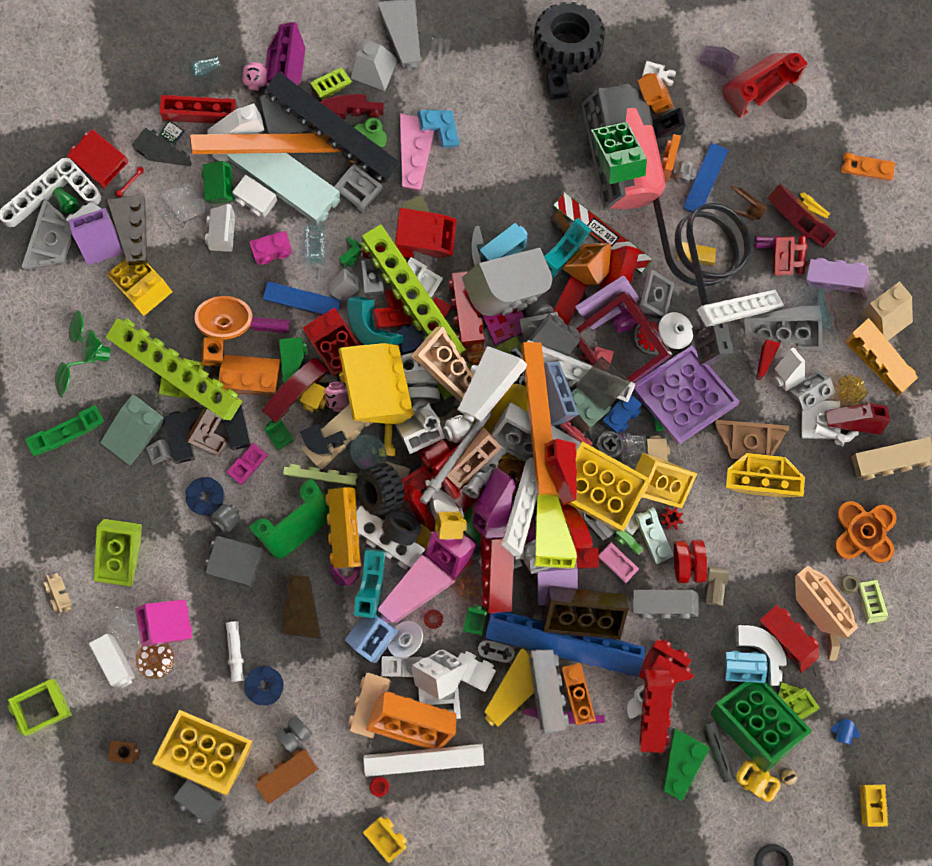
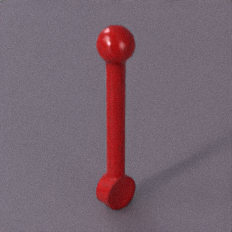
M138 167L137 173L121 188V190L116 191L117 197H122L123 192L131 185V183L139 175L144 173V169L142 167Z

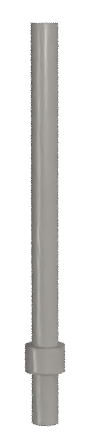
M491 412L486 415L482 422L477 420L436 478L429 482L427 485L428 489L420 498L421 502L427 504L432 495L438 492L441 488V483L491 416Z

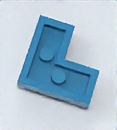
M420 110L417 113L420 131H437L440 148H454L460 145L452 110Z

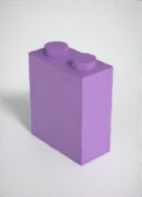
M106 208L69 220L71 233L87 265L98 263L123 253L120 238Z

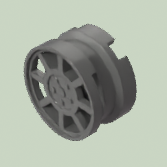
M606 431L595 439L593 448L614 459L622 452L623 441L617 433Z

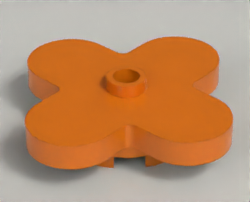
M848 501L838 508L837 519L845 529V532L836 539L834 545L839 557L850 560L865 552L876 563L887 562L893 557L894 545L886 536L887 532L896 523V513L891 507L879 505L870 512H866L859 503ZM863 529H866L868 531L867 536L863 534Z

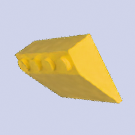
M382 343L339 349L353 421L401 425L414 416L399 345Z
M581 442L576 450L577 500L568 504L618 532L624 531L650 479L592 446Z
M179 710L153 761V765L227 796L250 754L252 741Z

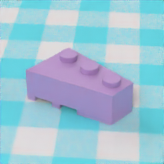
M824 258L811 259L807 275L808 286L833 291V289L842 290L846 295H850V292L862 294L861 298L867 299L871 279L868 266H865L863 263L847 264L841 260L830 262Z

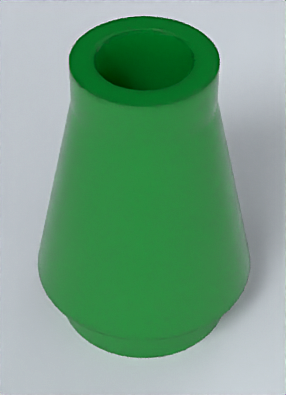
M61 187L54 189L52 194L56 198L62 212L67 214L74 213L79 206L77 199Z

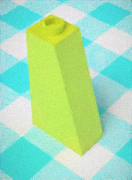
M538 495L536 506L535 566L575 568L577 554L558 496Z

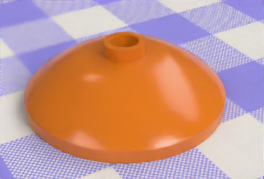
M231 296L210 298L199 305L195 312V324L198 330L210 338L219 340L232 339L242 335L249 329L252 322L250 307L244 301Z

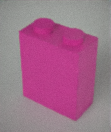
M186 599L149 603L135 608L141 647L182 642L192 638V627L189 621V609Z

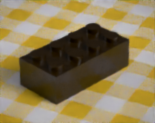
M549 586L541 617L543 631L546 633L621 640L629 606L626 594Z

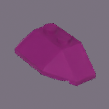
M296 22L280 24L278 31L268 46L265 65L267 69L266 87L278 71L295 84L301 83L306 47Z

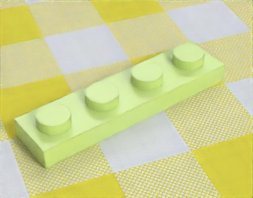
M295 464L284 467L283 475L290 477L312 478L318 481L356 486V473L347 472L345 476L339 475V471L328 470L327 473L320 472V468L309 467L308 470L301 469L300 465Z

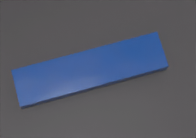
M711 143L682 209L692 213L706 203L728 153V149Z
M269 281L263 296L264 301L319 315L325 314L334 307L338 312L341 303L339 299Z

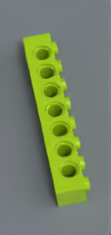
M382 224L362 235L361 246L366 253H370L373 265L376 268H380L383 273L381 274L386 284L390 283L393 287L392 292L397 300L401 299L404 304L402 307L408 316L411 314L413 317V324L418 331L422 330L424 333V340L432 332L427 327L429 324L433 323L437 327L443 326L449 339L455 344L460 356L463 355L466 349ZM377 246H383L385 248V251L377 252L375 248ZM392 261L396 266L388 268L386 263ZM403 277L406 282L400 284L396 281V278ZM413 292L417 297L409 299L406 294ZM424 308L427 314L420 315L417 309Z
M116 319L105 338L222 419L232 420L243 402L238 398L239 394L231 389L227 391L223 388L224 384L217 379H210L206 371L194 368V363L186 358L182 360L178 357L179 353L177 351L165 348V343L157 338L153 340L149 337V332L142 328L137 329L135 323L130 319ZM130 334H133V338L130 341L129 336ZM147 343V349L144 351V345ZM161 353L162 359L158 361V356ZM176 363L177 368L173 372V365ZM191 373L192 378L188 382L187 377ZM204 384H206L205 392L202 391V386ZM221 394V401L218 403L217 396Z

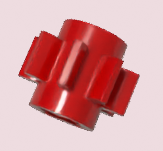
M667 507V514H660L664 518V521L660 524H666L667 531L671 527L678 530L677 524L684 523V521L680 520L683 513L679 514L677 507L671 511ZM672 514L674 515V519L677 520L673 523H671L670 518H668Z

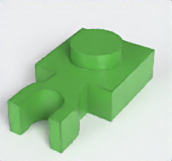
M615 530L613 532L615 535L614 539L622 546L624 544L627 545L635 554L639 555L644 550L627 531L618 532Z

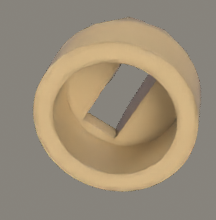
M785 769L781 773V780L784 784L793 785L797 781V774L794 770ZM794 774L793 778L786 781L785 777Z

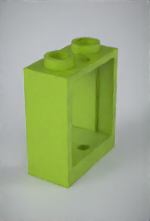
M50 679L8 699L10 703L8 705L9 711L12 716L15 715L18 721L16 723L17 730L20 734L23 733L24 736H30L72 715L56 679ZM48 689L59 715L30 728L19 702Z

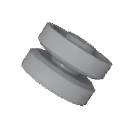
M427 370L404 372L410 400L412 398H423L429 404L440 401V390L435 388L439 382Z

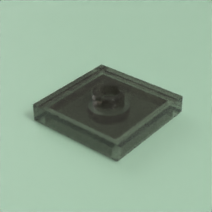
M601 356L580 379L576 387L606 411L631 381Z

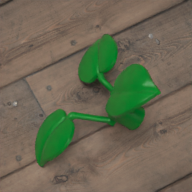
M79 310L76 311L70 322L69 338L74 343L77 340L82 342V360L67 364L61 362L55 373V386L61 397H63L70 383L69 368L71 366L90 362L95 363L96 360L107 362L111 354L110 347L102 346L103 343L97 338L94 331L88 330L84 338H82L84 321Z

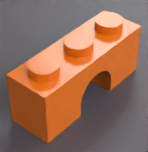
M647 73L638 80L645 101L648 105L652 106L656 114L674 108L667 87L656 73Z

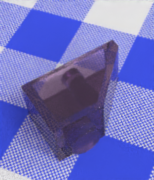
M706 45L696 61L728 79L736 67L740 56L725 47Z

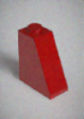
M626 245L611 250L609 273L600 283V290L622 276H625L631 284L639 255L638 248Z

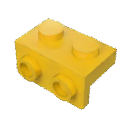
M381 816L363 833L386 861L390 863L407 848L405 844L407 840L400 832L398 834L395 833L392 829L394 824L388 817L383 818Z

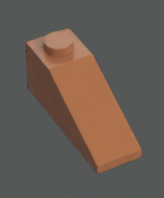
M483 428L469 444L447 477L460 488L502 448L501 445Z

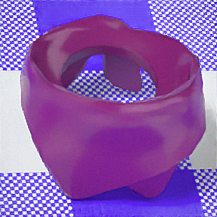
M622 305L618 306L621 312L611 318V324L618 332L628 331L638 324L632 314Z
M334 564L329 566L331 578L336 584L350 586L358 579L361 566L353 567L354 573L350 577L341 575L338 568H334Z

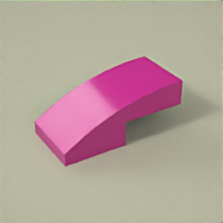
M252 443L227 473L242 485L269 455L256 443Z

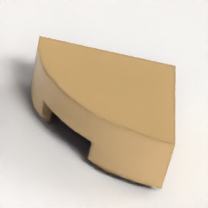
M829 634V660L836 661L840 649L838 636Z

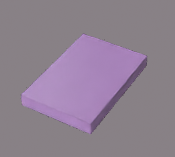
M622 276L575 307L586 321L624 292L630 293L635 302L641 299L626 277ZM616 307L593 324L591 329L594 330L621 312L620 309Z

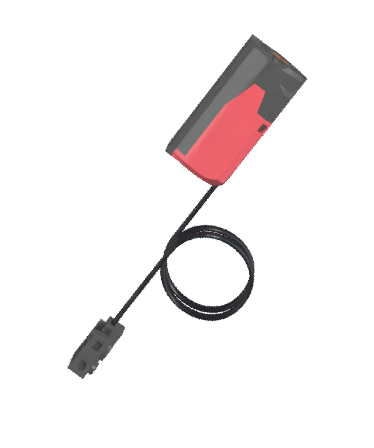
M623 84L612 88H598L582 103V109L603 208L634 209L646 206L653 201L663 252L669 269L681 281L697 286L701 306L709 305L705 286H712L722 282L741 270L749 260L751 239L744 221L734 210L718 203L704 204L684 217L675 230V247L680 261L690 272L695 274L696 279L682 273L671 255L659 196L665 189L666 182L649 105L643 101L641 91L630 84ZM628 122L647 157L646 176L609 184L603 173L591 130ZM714 209L728 215L739 228L744 242V255L738 267L739 247L732 229L719 216L701 210ZM695 217H702L713 221L726 234L732 248V263L727 273L715 274L701 270L693 234ZM686 221V237L692 263L684 252L681 239L682 228ZM703 278H706V279H716V280L704 281ZM698 315L700 325L694 326L692 333L699 365L714 364L733 354L727 322L706 327L702 318Z

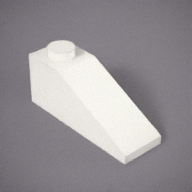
M251 104L234 110L209 128L207 133L208 135L255 134L264 131L258 109L255 104Z

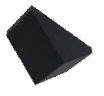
M680 107L652 121L656 139L673 136V134H683L686 126L683 111Z

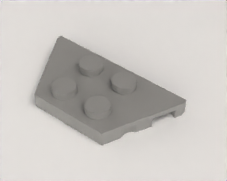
M43 200L22 264L23 269L63 263L66 260L73 235L63 232L66 218L47 200Z

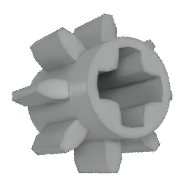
M679 161V165L675 164L672 175L676 176V181L680 183H689L690 179L694 180L696 168H692L693 163L689 161Z

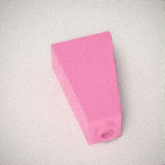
M421 555L377 609L382 613L380 617L387 623L390 621L397 623L451 586L455 580L428 557Z

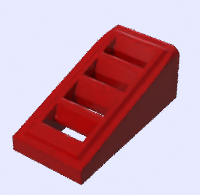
M765 340L762 344L756 375L757 380H761L765 376L780 347V342Z

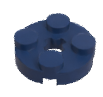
M211 477L198 478L186 489V503L196 514L210 516L224 502L225 493L223 487ZM202 492L210 493L208 501L200 500Z
M260 666L253 669L244 681L246 696L257 705H271L278 701L283 693L284 681L281 674L268 666ZM262 680L270 684L267 687V691L259 689Z

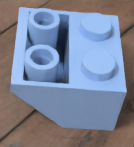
M377 614L374 618L360 617L345 641L369 661L377 663L399 630Z

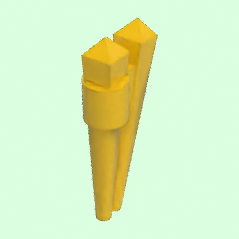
M800 193V197L804 199L803 203L808 206L811 212L828 218L830 213L816 203L811 196L806 193Z

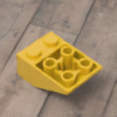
M125 258L106 274L143 316L172 293L169 286L149 264L128 265Z

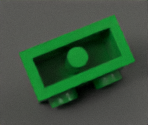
M224 161L203 164L202 179L204 180L203 197L205 201L211 204L233 202L232 165Z

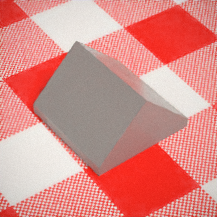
M649 269L639 303V308L642 312L658 317L665 316L668 312L674 283L654 270Z

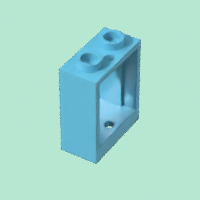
M514 223L480 249L481 263L521 252L526 248L528 234L526 230Z

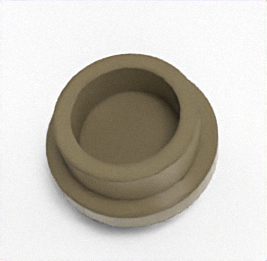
M845 575L840 579L839 586L845 594H853L859 589V581L853 575Z

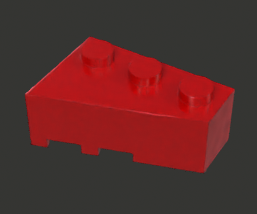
M776 605L760 619V626L775 637L787 653L786 656L789 659L792 658L799 665L798 669L802 673L819 658V643L813 636H808L804 632L805 629L799 622L795 623L790 618L791 615L785 608L781 609Z

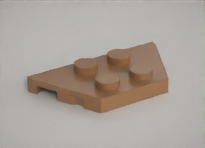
M715 420L714 422L729 459L738 461L746 453L773 456L786 432L789 430V426L725 420Z

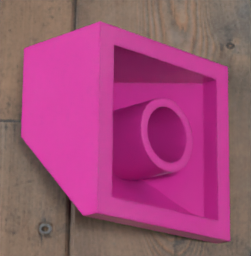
M437 532L431 533L425 556L452 579H455L472 557L476 545L465 535H463L462 539H439Z

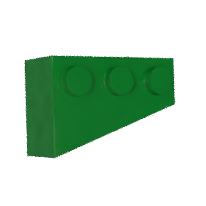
M672 728L662 791L682 801L710 747L680 730Z

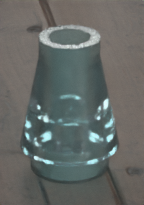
M217 57L195 60V62L191 63L195 76H201L202 78L216 68H219L220 63Z

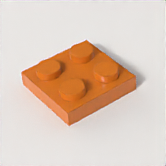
M673 134L672 140H668L665 146L664 158L661 163L665 182L669 181L673 171L680 135Z

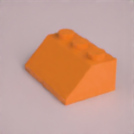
M224 355L219 372V381L224 384L223 388L227 391L231 389L238 394L273 396L278 391L281 359Z

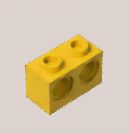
M859 785L862 826H888L885 785Z

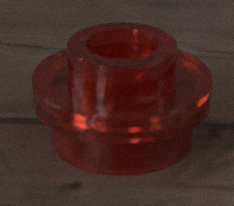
M429 610L424 616V623L430 629H437L443 624V615L438 610ZM431 616L437 617L436 623L430 622Z

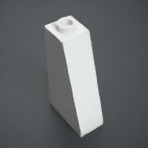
M487 346L458 408L464 414L463 418L471 422L474 419L482 422L525 370L527 364L519 357Z

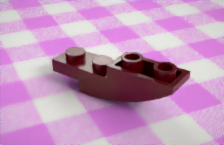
M366 94L341 95L320 101L343 120H347V113L355 117H359L361 114L369 115L371 118L384 116V103L367 102Z
M779 184L767 197L787 220L807 238H812L821 247L824 248L836 235L832 228L812 213L806 204L782 184Z

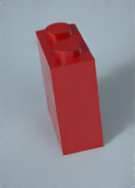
M93 129L85 133L81 142L77 146H73L67 155L81 171L103 189L129 162L124 154Z

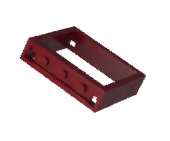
M624 292L576 329L579 331V334L583 333L620 304L624 303L659 353V355L625 379L635 383L673 354L630 293ZM580 335V342L576 347L580 346L584 352L582 353L583 358L587 363L591 362L594 367L605 371Z

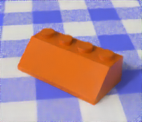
M384 691L375 702L366 731L427 749L442 748L455 735L457 713Z

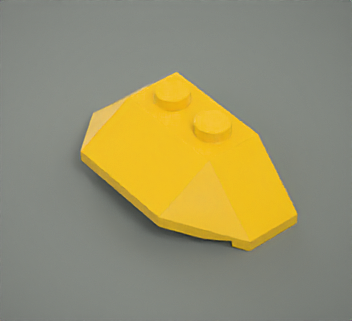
M746 453L727 469L725 488L744 494L771 497H803L805 477L786 457Z

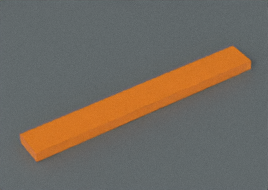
M313 133L190 135L192 154L341 152L338 148L330 147L327 144V140L322 136L319 138Z
M523 342L521 348L523 361L527 364L524 376L537 495H557V490L545 464V444L553 439L542 343Z

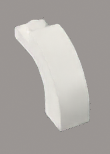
M746 625L736 626V646L754 647L763 654H766L768 685L779 686V682H782V670H779V666H787L786 657L779 642L774 636L761 628Z

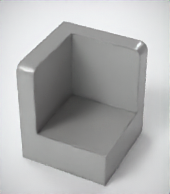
M344 268L330 281V294L342 302H346L348 298L359 290V277Z

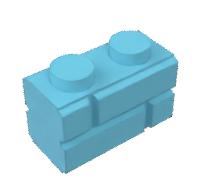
M739 651L726 652L725 681L765 683L767 675L766 654L758 652L740 653Z

